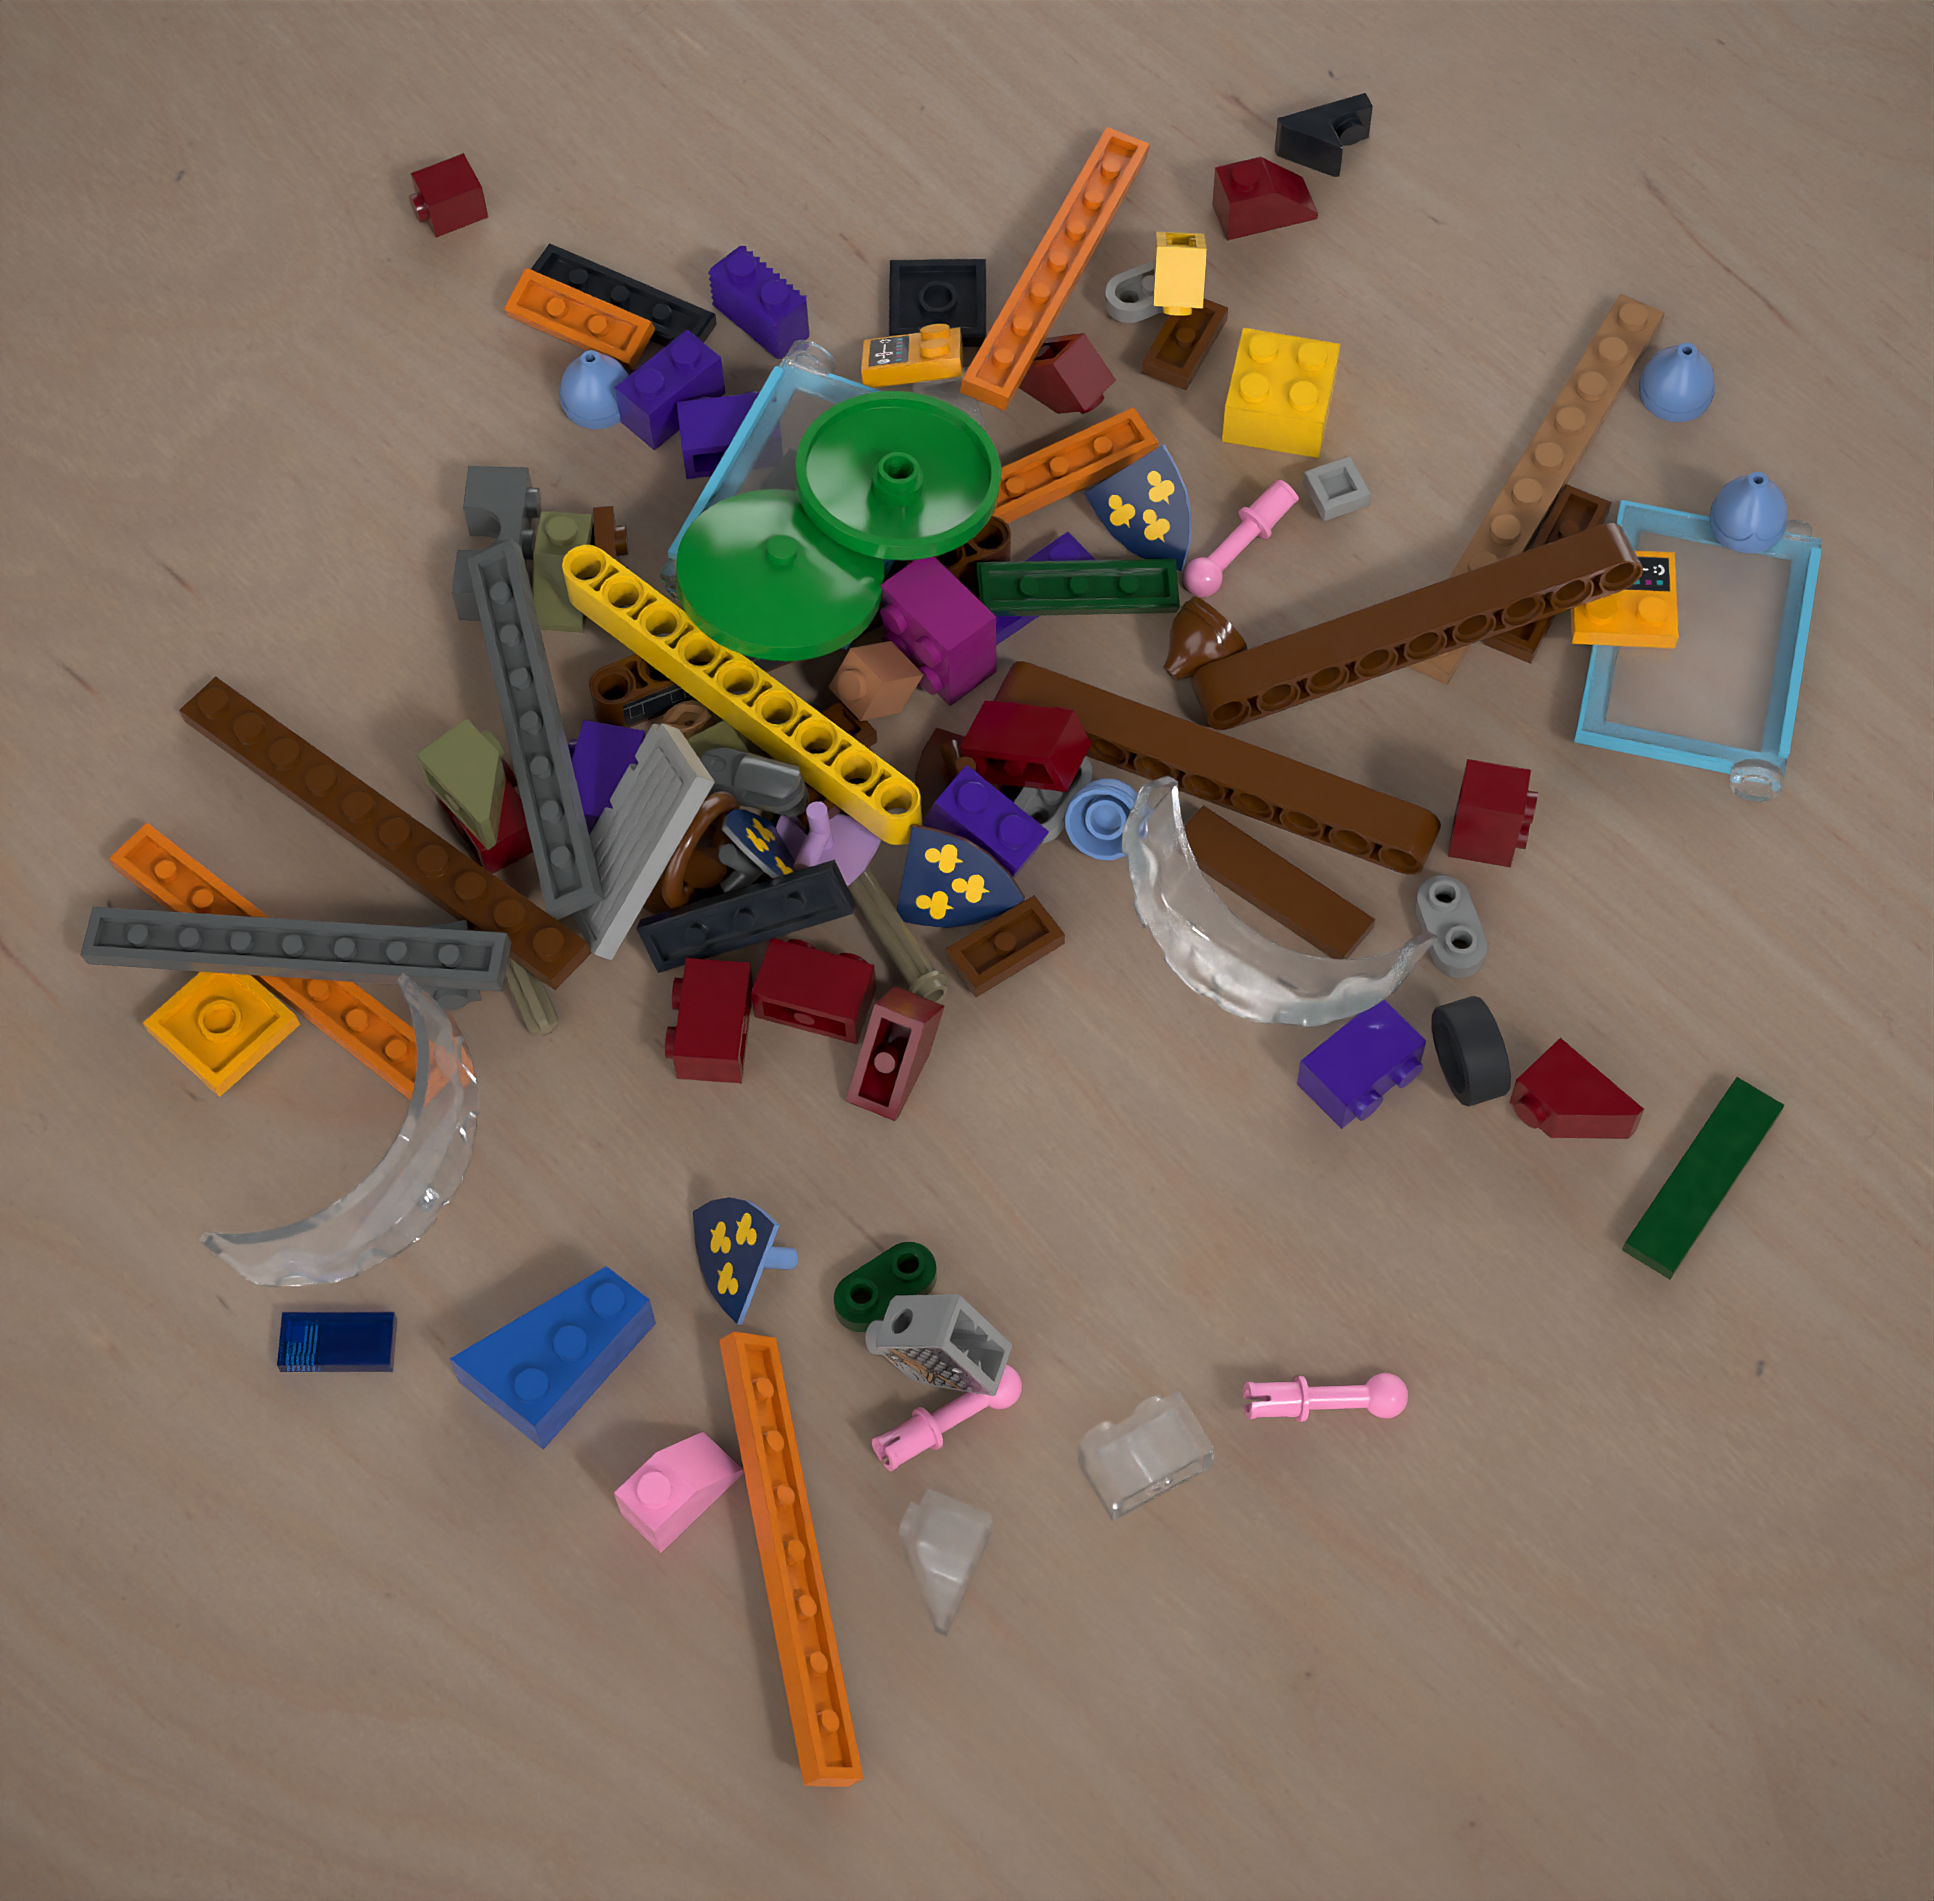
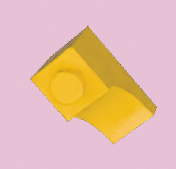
M1156 231L1153 305L1163 306V313L1169 315H1191L1192 308H1203L1207 251L1204 234Z

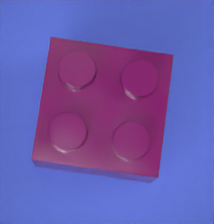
M935 557L914 560L880 585L882 589V609H880V614L883 619L884 635L882 642L892 641L923 674L919 683L926 692L931 695L937 693L949 706H952L997 672L996 616Z

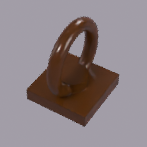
M720 791L705 798L643 905V909L656 915L725 893L720 883L732 874L735 869L720 861L719 852L726 844L737 845L722 830L723 819L734 809H740L736 798L731 793ZM719 815L717 828L710 825L712 821ZM764 873L751 885L773 878Z

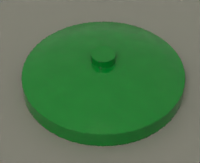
M880 391L846 399L817 417L807 428L798 446L795 486L803 510L815 526L826 536L838 544L864 555L888 560H917L942 555L974 538L989 522L998 502L1001 465L991 438L968 414L945 401L931 396L904 391Z
M781 489L756 490L726 498L709 507L691 523L678 547L676 557V588L686 614L709 638L745 656L771 661H799L829 654L856 639L871 623L881 602L882 589L880 585L884 582L883 559L850 550L826 536L809 519L800 504L796 491Z

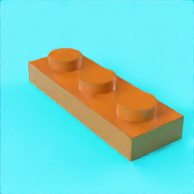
M525 268L504 307L508 317L586 351L593 350L598 353L607 354L621 363L623 367L632 371L635 369L655 331L652 322L528 268Z

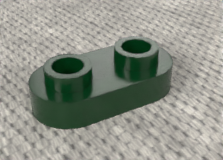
M916 1242L898 1243L844 1277L838 1283L834 1292V1306L838 1320L852 1331L866 1332L871 1322L884 1320L889 1303L895 1296L928 1295L933 1290L937 1280L936 1261L933 1254L928 1248ZM908 1261L918 1265V1269L911 1274L902 1273L898 1269L902 1263ZM861 1291L867 1292L872 1296L871 1300L865 1304L855 1303L852 1297Z

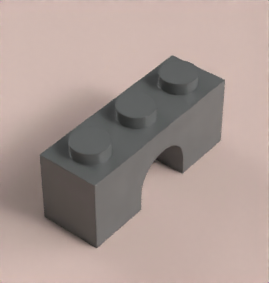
M468 466L463 510L470 536L492 537L496 540L490 546L480 550H457L452 595L459 620L481 621L467 563L468 558L511 538L521 547L525 566L527 560H534L536 533L534 529H531L532 518L540 517L541 492L540 488L532 487L528 467ZM527 572L531 588V575L530 572Z

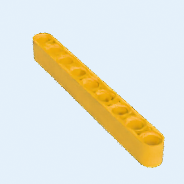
M581 545L568 551L563 558L562 568L569 600L576 609L774 759L798 765L807 784L881 840L893 845H902L910 842L913 824L922 826L921 796L919 789L911 780L744 655L734 652L709 638L691 621L685 611L602 549L594 545ZM594 577L592 579L582 580L584 578ZM625 605H632V606L627 607V608H619V607L625 606ZM669 633L668 636L657 637L659 634ZM698 662H709L702 666L694 665ZM740 690L748 691L747 693L741 695L732 694L733 692ZM774 720H787L782 724H771ZM814 749L827 750L824 753L820 754L809 753L811 750ZM862 778L867 780L864 783L851 784L848 782L851 779ZM894 808L907 810L905 813L898 815L888 813L889 810Z

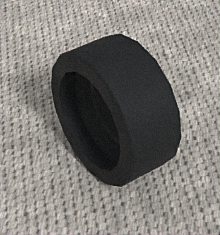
M1470 996L1436 1007L1431 1018L1434 1045L1445 1079L1457 1100L1462 1105L1469 1107L1506 1095L1511 1088L1509 1059L1497 1022L1486 1003L1480 997Z

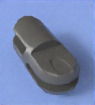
M714 748L705 752L700 758V761L715 781L708 796L715 792L725 791L731 793L741 806L752 807L788 817L802 815L808 807L809 794L798 765L731 748Z

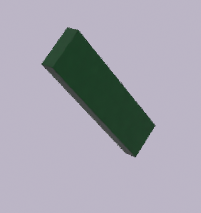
M1176 559L977 562L974 567L976 598L996 617L1176 613L1180 608Z
M1736 1077L1626 1240L1622 1251L1671 1280L1782 1113L1785 1105Z

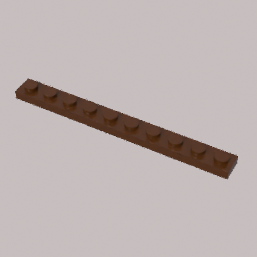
M215 676L179 710L188 725L459 921L467 920L468 927L472 931L507 933L512 942L509 957L552 989L556 990L592 953L586 940Z

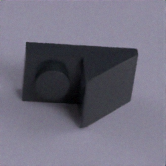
M1362 93L1279 117L1277 119L1275 152L1278 157L1332 177H1339L1343 145H1353L1360 140L1369 138L1373 105L1367 94Z

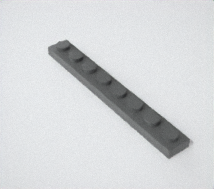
M510 538L468 558L467 563L546 910L549 915L559 920L604 900L522 549Z
M93 907L80 955L87 964L502 992L512 942L507 933Z

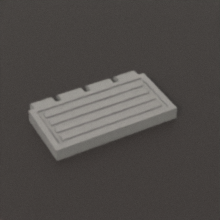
M663 723L660 725L652 724L635 754L638 765L630 764L610 798L613 809L605 808L589 835L604 900L571 914L584 939L588 942L592 953L610 960L615 956L715 783L681 731Z

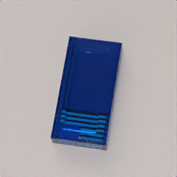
M282 1312L277 1367L280 1372H393L397 1316L395 1312Z

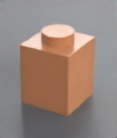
M892 641L850 648L829 688L859 721L901 713L923 674Z

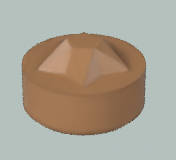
M697 700L676 704L662 718L663 724L679 729L686 740L716 724L712 711Z

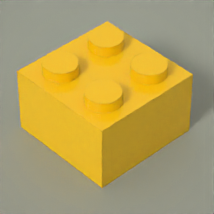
M1243 328L1225 404L1222 442L1319 458L1336 381L1341 344Z

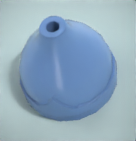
M1682 343L1659 350L1647 363L1639 380L1640 398L1645 408L1658 418L1669 422H1687L1696 419L1707 411L1714 397V370L1706 356L1691 343Z
M593 350L585 351L580 357L575 358L565 369L559 390L561 407L569 420L580 427L594 430L609 428L621 422L615 386L628 377L626 370L617 360L607 354L598 353Z
M1753 472L1750 475L1739 476L1725 484L1712 503L1709 516L1712 533L1722 545L1733 551L1748 554L1764 552L1775 546L1786 531L1788 519L1787 503L1781 489L1773 481L1769 480L1764 473Z
M1101 778L1089 782L1071 798L1065 815L1066 831L1071 842L1082 853L1100 860L1118 859L1126 856L1139 844L1145 830V807L1139 794L1129 784L1118 779Z

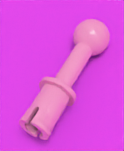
M1275 480L1249 508L1242 507L1238 512L1242 523L1208 558H1196L1186 565L1182 577L1186 590L1197 597H1208L1215 594L1223 581L1222 571L1256 536L1267 540L1272 535L1271 529L1299 500L1296 492L1286 482Z
M1006 1365L995 1396L966 1392L932 1413H929L922 1407L914 1409L912 1411V1418L883 1435L872 1439V1446L880 1462L888 1457L889 1460L884 1462V1467L892 1472L899 1465L928 1448L938 1450L943 1446L942 1433L988 1406L994 1409H1005L1017 1402L1022 1391V1381L1015 1369Z
M1391 1373L1377 1374L1371 1377L1365 1385L1308 1387L1304 1376H1295L1293 1382H1246L1243 1388V1399H1262L1263 1402H1251V1404L1244 1405V1412L1247 1419L1295 1417L1297 1422H1305L1308 1418L1309 1410L1367 1408L1374 1416L1388 1419L1396 1417L1405 1409L1408 1403V1389L1402 1379Z

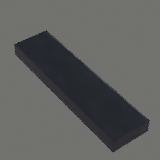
M549 243L530 269L651 321L655 331L650 341L664 347L686 330H689L704 343L717 325L715 313Z
M834 859L640 919L636 929L657 972L660 973L685 965L686 958H710L851 915L856 904Z

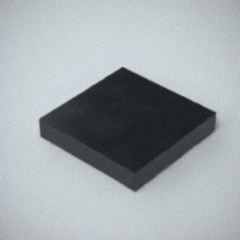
M986 259L890 260L889 337L920 333L921 328L932 324H947L949 329L960 327L963 347H981L986 338Z

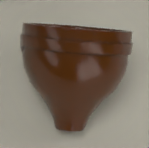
M1194 596L1184 603L1181 607L1182 610L1172 622L1169 652L1163 669L1172 679L1179 681L1194 675L1197 670L1208 663L1247 650V644L1222 614L1203 599Z

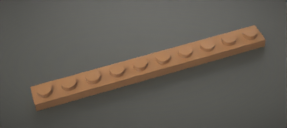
M1620 293L1449 578L1528 550L1552 510L1564 485L1568 483L1659 330L1665 312ZM1471 644L1408 667L1448 685Z

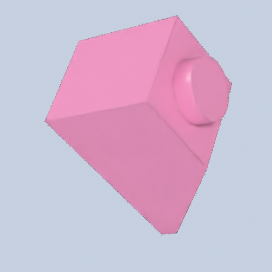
M701 1432L656 1452L614 1492L621 1515L662 1553L744 1472L704 1432Z

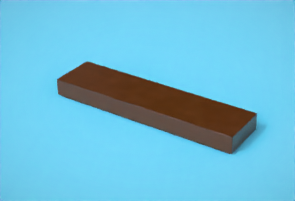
M1565 484L1531 549L1603 525L1612 502ZM1556 614L1487 638L1484 641V645L1531 664Z
M1204 805L1172 840L1171 850L1341 965L1346 962L1374 928L1375 919Z

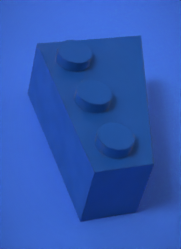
M606 1266L449 1359L460 1384L544 1450L653 1328L656 1322L650 1299Z

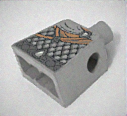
M956 1294L895 1296L889 1303L884 1320L871 1322L866 1331V1346L869 1352L886 1357L910 1380L919 1384L988 1396L996 1395L1012 1348V1344L961 1295Z

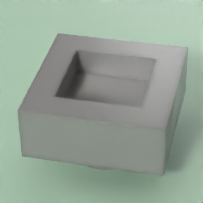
M1350 456L1304 472L1303 484L1323 521L1369 506L1371 493Z

